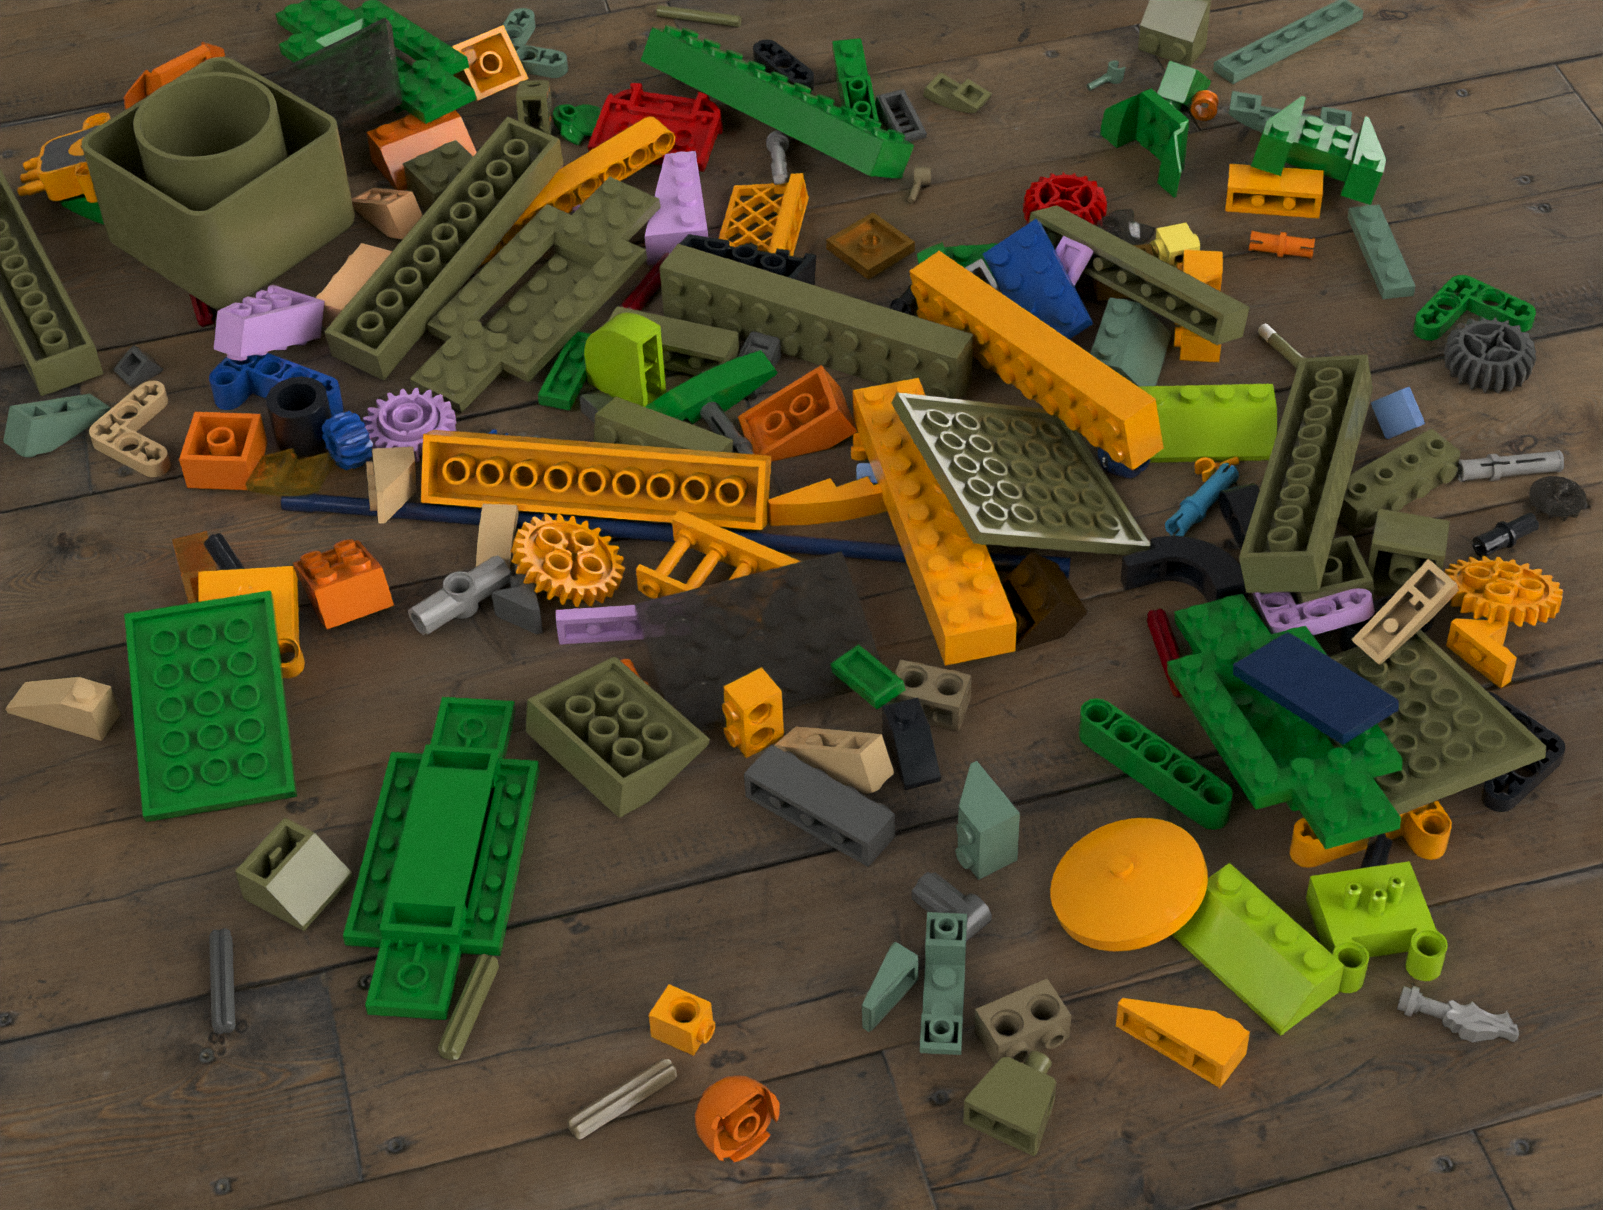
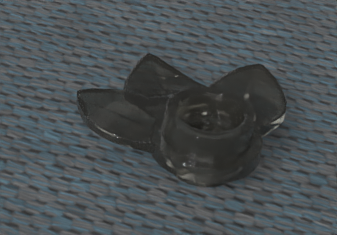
M1132 209L1114 211L1109 216H1104L1101 220L1097 221V227L1131 245L1144 244L1153 237L1156 230L1155 227L1135 222Z

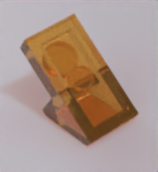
M207 531L172 539L188 604L198 602V572L218 571L216 563L204 547V542L209 537Z

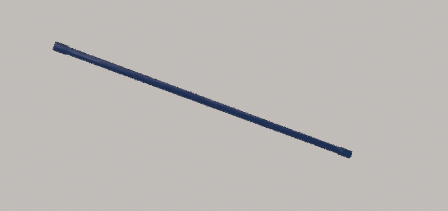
M284 490L281 496L282 510L310 513L318 511L377 517V511H370L369 499L320 495L314 492ZM406 502L391 518L479 525L482 508ZM519 512L516 529H521L524 522L531 523L534 516L542 521L544 514ZM548 514L553 520H555L557 515ZM562 515L565 521H569L571 516ZM575 517L576 523L580 525L585 520L588 521V528L590 530L599 527L601 529L599 536L676 542L673 537L672 525ZM728 530L778 552L907 563L901 546L898 544ZM989 552L996 571L1012 572L1026 557L1025 555ZM1040 555L1057 563L1066 578L1069 579L1071 558Z

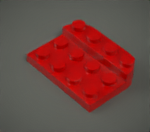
M630 83L631 89L623 90L614 96L610 93L607 96L589 141L588 151H591L642 119L654 117L675 135L674 146L667 154L680 151H696L698 170L705 172L717 135L723 132L721 111L710 100L709 95L698 92L696 99L644 92L642 83ZM665 155L650 164L662 166Z

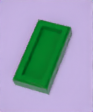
M859 644L830 664L832 672L876 710L906 690L904 681Z

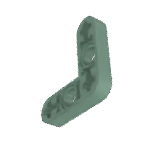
M527 8L513 10L502 25H504L509 38L517 37L510 40L526 74L549 78L564 76L568 72V61L564 52L525 45L536 27L534 12Z

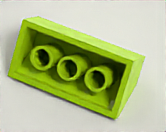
M1273 384L1139 386V388L1156 399L1164 449L1150 458V463L1196 462L1202 457L1211 458L1213 461H1225L1233 457H1238L1239 461L1270 459L1277 436V404Z
M1230 863L1208 878L1206 894L1198 910L1183 927L1172 934L1174 938L1280 1036L1339 993L1344 964Z

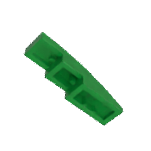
M762 350L700 373L669 390L645 407L681 421L688 418L693 425L702 418L700 411L705 404L716 402L726 412L777 375L778 372Z

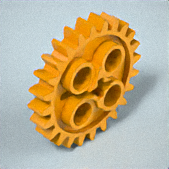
M559 513L555 520L548 514H544L542 521L534 516L531 523L524 522L521 530L518 529L510 550L514 554L511 562L518 565L515 572L517 574H526L525 584H536L534 592L538 593L545 590L548 592V600L558 596L562 605L566 603L567 599H570L575 607H579L581 600L591 607L594 600L602 604L606 596L611 598L621 583L625 567L621 565L624 557L617 555L619 547L609 545L610 536L600 537L601 529L599 527L590 530L588 528V521L585 520L581 525L577 524L574 516H571L569 521H565Z
M1482 556L1481 561L1473 557H1469L1468 562L1459 559L1457 560V565L1449 564V569H1445L1444 572L1457 583L1459 589L1450 599L1452 607H1461V613H1474V619L1485 617L1488 623L1501 621L1504 626H1507L1508 622H1514L1519 627H1522L1523 622L1536 626L1537 620L1547 623L1548 618L1554 619L1556 613L1560 611L1563 589H1559V582L1552 581V575H1542V569L1531 570L1528 563L1520 566L1516 564L1514 559L1508 562L1503 561L1501 557H1496L1495 561L1490 560L1486 556Z

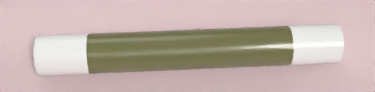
M1268 324L1261 325L1258 329V334L1297 369L1300 358L1304 357Z

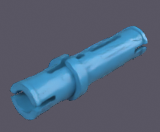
M1229 463L1220 465L1218 470L1192 496L1186 497L1180 503V509L1165 522V529L1171 536L1179 528L1180 530L1175 536H1184L1193 524L1201 522L1206 517L1205 513L1219 499V492L1228 489L1238 480L1239 472L1233 465L1225 473L1224 471L1229 467Z

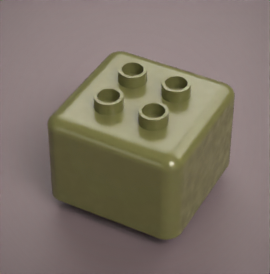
M215 57L205 60L92 130L82 140V149L107 236L111 243L214 309L220 310L235 302L242 303L243 298L252 296L347 231L355 219L335 118L231 58Z

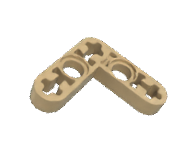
M147 381L140 384L94 422L89 429L93 447L145 476L158 477L167 473L171 467L167 449L161 444L137 433L142 426L168 404L164 385L159 381ZM128 413H137L134 417L129 419L121 418L123 415ZM138 445L134 450L122 451L126 446Z

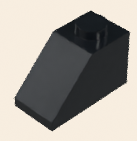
M918 697L882 706V735L904 789L909 790L941 782L930 725Z

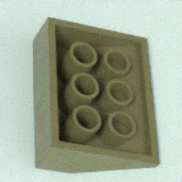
M615 656L527 700L526 733L619 818L648 803L709 745L710 741L704 733Z

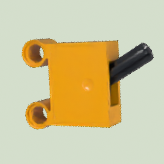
M221 533L210 535L204 542V547L220 570L198 572V602L271 590L274 598L280 655L286 652H293L295 654L290 662L281 663L283 678L290 679L298 676L304 669L305 659L299 646L298 577L294 567L245 569Z

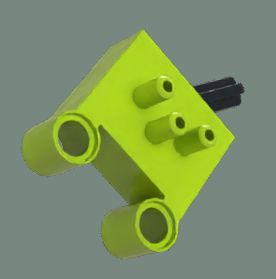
M1385 833L1369 837L1360 869L1310 876L1306 902L1321 944L1344 964L1339 992L1354 993L1362 988L1369 957L1408 952L1405 963L1406 970L1413 978L1420 981L1436 979L1441 974L1448 948L1447 940L1443 934L1436 930L1410 861L1387 864L1392 840L1387 838Z

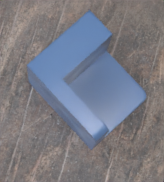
M1410 387L1371 402L1386 439L1425 424Z

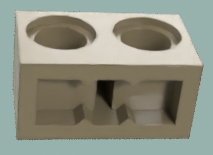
M900 659L895 674L904 681L906 690L890 700L888 705L918 697L929 725L959 731L971 699V675L956 670H947L920 662Z
M1048 978L975 1009L974 1032L994 1064L1002 1057H1010L1023 1062L1031 1051H1041L1045 1048L1053 1049L1070 1038L1071 1014ZM1037 1018H1046L1048 1020H1039ZM1002 1033H1009V1034H1012V1035H1010V1036H1004V1035H1001V1034H1002Z

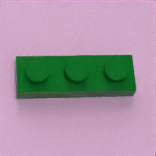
M578 331L564 345L538 393L539 405L571 410L587 379L584 350L586 341L591 335L590 333Z

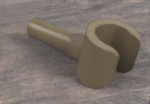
M915 167L914 183L907 199L909 203L913 204L915 202L921 185H931V167Z

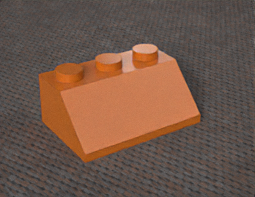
M456 110L427 124L409 114L402 119L366 132L371 160L395 190L404 191L407 189L403 163L432 151L445 143L456 140L472 156L477 153L462 117Z

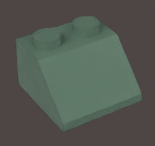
M978 761L970 764L959 803L958 824L956 825L958 847L955 849V852L962 867L965 869L969 868L976 878L980 880L1017 861L1020 813Z

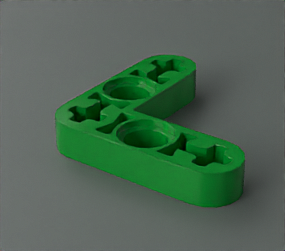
M1456 275L1416 314L1413 331L1420 339L1427 341L1437 340L1468 310L1487 320H1493L1494 317L1499 322L1509 320L1510 326L1520 325L1521 332H1526L1533 327L1536 309L1530 303L1473 277ZM1484 301H1492V302H1496L1498 305H1497V306H1490V305H1487V304H1485V303H1483V302H1484ZM1447 305L1451 306L1453 309L1444 310L1439 308L1438 306Z

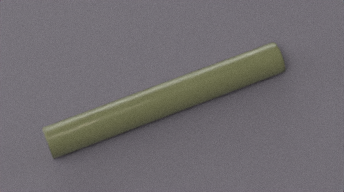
M658 5L656 10L657 17L740 27L742 20L741 16L662 5Z

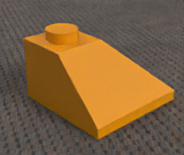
M504 25L452 46V48L467 56L469 68L453 76L474 89L476 101L515 86L520 81L529 79Z

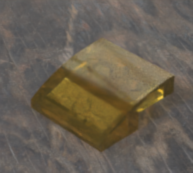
M294 448L262 456L245 485L249 491L272 496H300L318 493L334 462L329 452L298 460Z

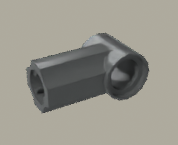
M936 872L925 873L918 879L916 886L912 890V900L927 912L967 914L966 942L992 920V914L988 906L980 897L971 893L966 896L963 895Z

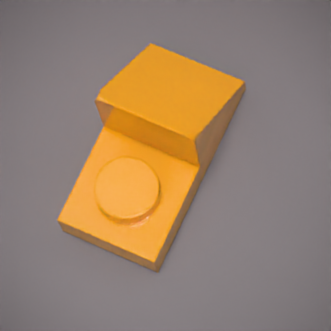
M1456 618L1450 625L1446 646L1500 689L1511 682L1517 657L1503 646L1508 625L1504 626L1501 621L1488 623L1487 620Z

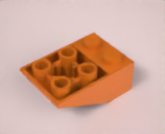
M347 539L340 541L333 546V549L322 553L320 551L306 553L300 557L301 560L293 563L294 569L319 620L327 630L394 606L382 566L359 540Z

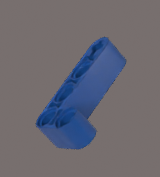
M269 353L266 355L247 356V359L242 361L232 360L226 356L209 375L215 404L223 410L238 408L251 394L266 398L270 389L277 383L288 378L302 376L313 378L322 383L327 392L332 415L344 411L339 383L335 378Z

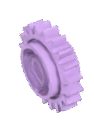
M415 388L410 395L404 389L400 390V395L398 396L387 393L388 401L377 399V408L369 407L367 409L369 416L363 417L365 428L370 433L369 437L373 443L372 449L413 447L416 463L419 462L423 452V434L432 430L456 431L455 424H457L455 412L451 408L450 401L444 402L443 395L441 394L433 398L431 390H427L423 395H420L418 388Z

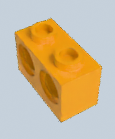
M762 667L723 686L725 703L722 704V710L726 717L724 734L728 743L733 748L738 747L744 756L748 758L769 747L771 744L777 743L784 737L782 691Z

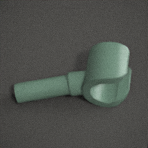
M1110 61L1107 73L1088 83L1087 89L1091 91L1107 82L1113 84L1121 83L1126 67L1118 68L1119 61Z

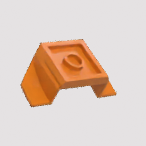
M201 42V46L153 69L151 73L146 69L124 96L125 110L205 60L225 57L224 49Z

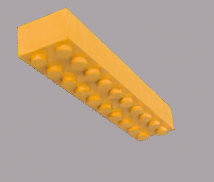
M941 251L936 252L909 271L912 281L911 291L917 301V315L919 318L973 334V357L979 360L985 369H991L1000 375L1006 384H1012L1027 399H1033L1039 403L1048 414H1054L1060 418L1070 430L1078 431L1087 438L1091 445L1099 446L1106 451L1115 462H1121L1133 471L1164 449L1156 399Z
M919 378L853 390L854 422L877 484L880 483L885 506L944 665L1015 652L1017 622L986 545L973 543L966 529L954 512L953 507L941 490L936 478L891 404L897 392L925 395Z
M432 430L423 434L421 503L482 508L483 504L517 505L518 511L672 523L674 515L678 510H681L719 527L762 530L768 524L772 456Z

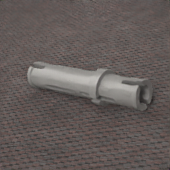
M1555 450L1552 452L1498 456L1495 453L1488 454L1486 458L1459 459L1457 477L1460 482L1486 478L1489 481H1498L1501 477L1562 472L1564 469V457L1560 450Z

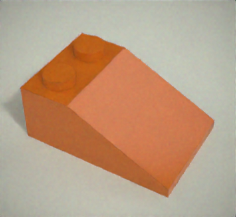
M822 365L737 416L744 437L752 444L753 453L755 455L772 456L771 462L830 449L858 432L841 387Z

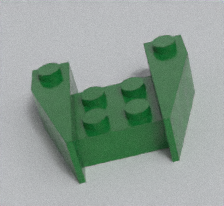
M1301 96L1266 121L1251 167L1281 176L1285 163L1303 169L1324 170L1325 176L1344 182L1340 196L1371 205L1384 172L1386 157L1369 117H1364L1359 133H1355L1346 126H1333L1324 123L1323 120L1315 116H1302L1301 113L1306 97Z

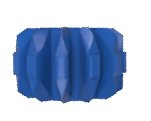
M351 411L332 415V418L327 419L322 425L324 433L322 438L326 443V449L330 453V458L335 460L339 468L344 470L356 469L363 466L366 461H370V458L373 457V443L369 437L370 433L365 428V423L361 422L359 415Z

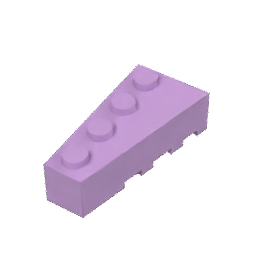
M680 151L665 154L654 196L659 198L661 208L648 220L645 232L647 265L655 264L663 253H671L676 245L688 234L708 237L696 151Z
M276 285L268 286V291L260 290L256 292V298L247 296L243 298L242 303L235 302L217 311L214 350L226 353L229 359L242 361L246 360L247 356L266 355L267 351L286 350L287 346L306 345L307 341L321 337L325 301Z

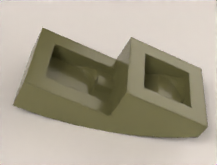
M941 72L925 87L923 93L925 98L941 106L966 113H976L992 95L991 92L968 78L962 84H959Z

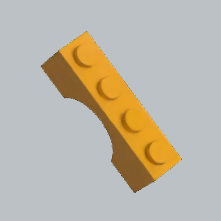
M1184 250L1183 263L1177 262L1176 268L1221 291L1223 252ZM1181 325L1180 327H1175L1174 347H1180V360L1219 362L1221 344L1216 345Z

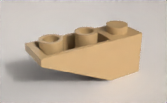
M413 447L372 449L373 461H366L370 511H377L378 523H386L417 492Z

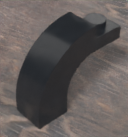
M1184 536L1155 537L1150 539L1149 550L1136 552L1122 558L1120 581L1125 590L1163 581H1177L1196 588L1205 597L1207 603L1243 594L1248 601L1249 593H1246L1241 565L1229 553L1209 542Z

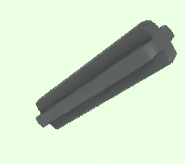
M226 928L221 930L214 929L209 935L211 1020L214 1032L220 1035L231 1033L235 1029L233 941L230 930Z

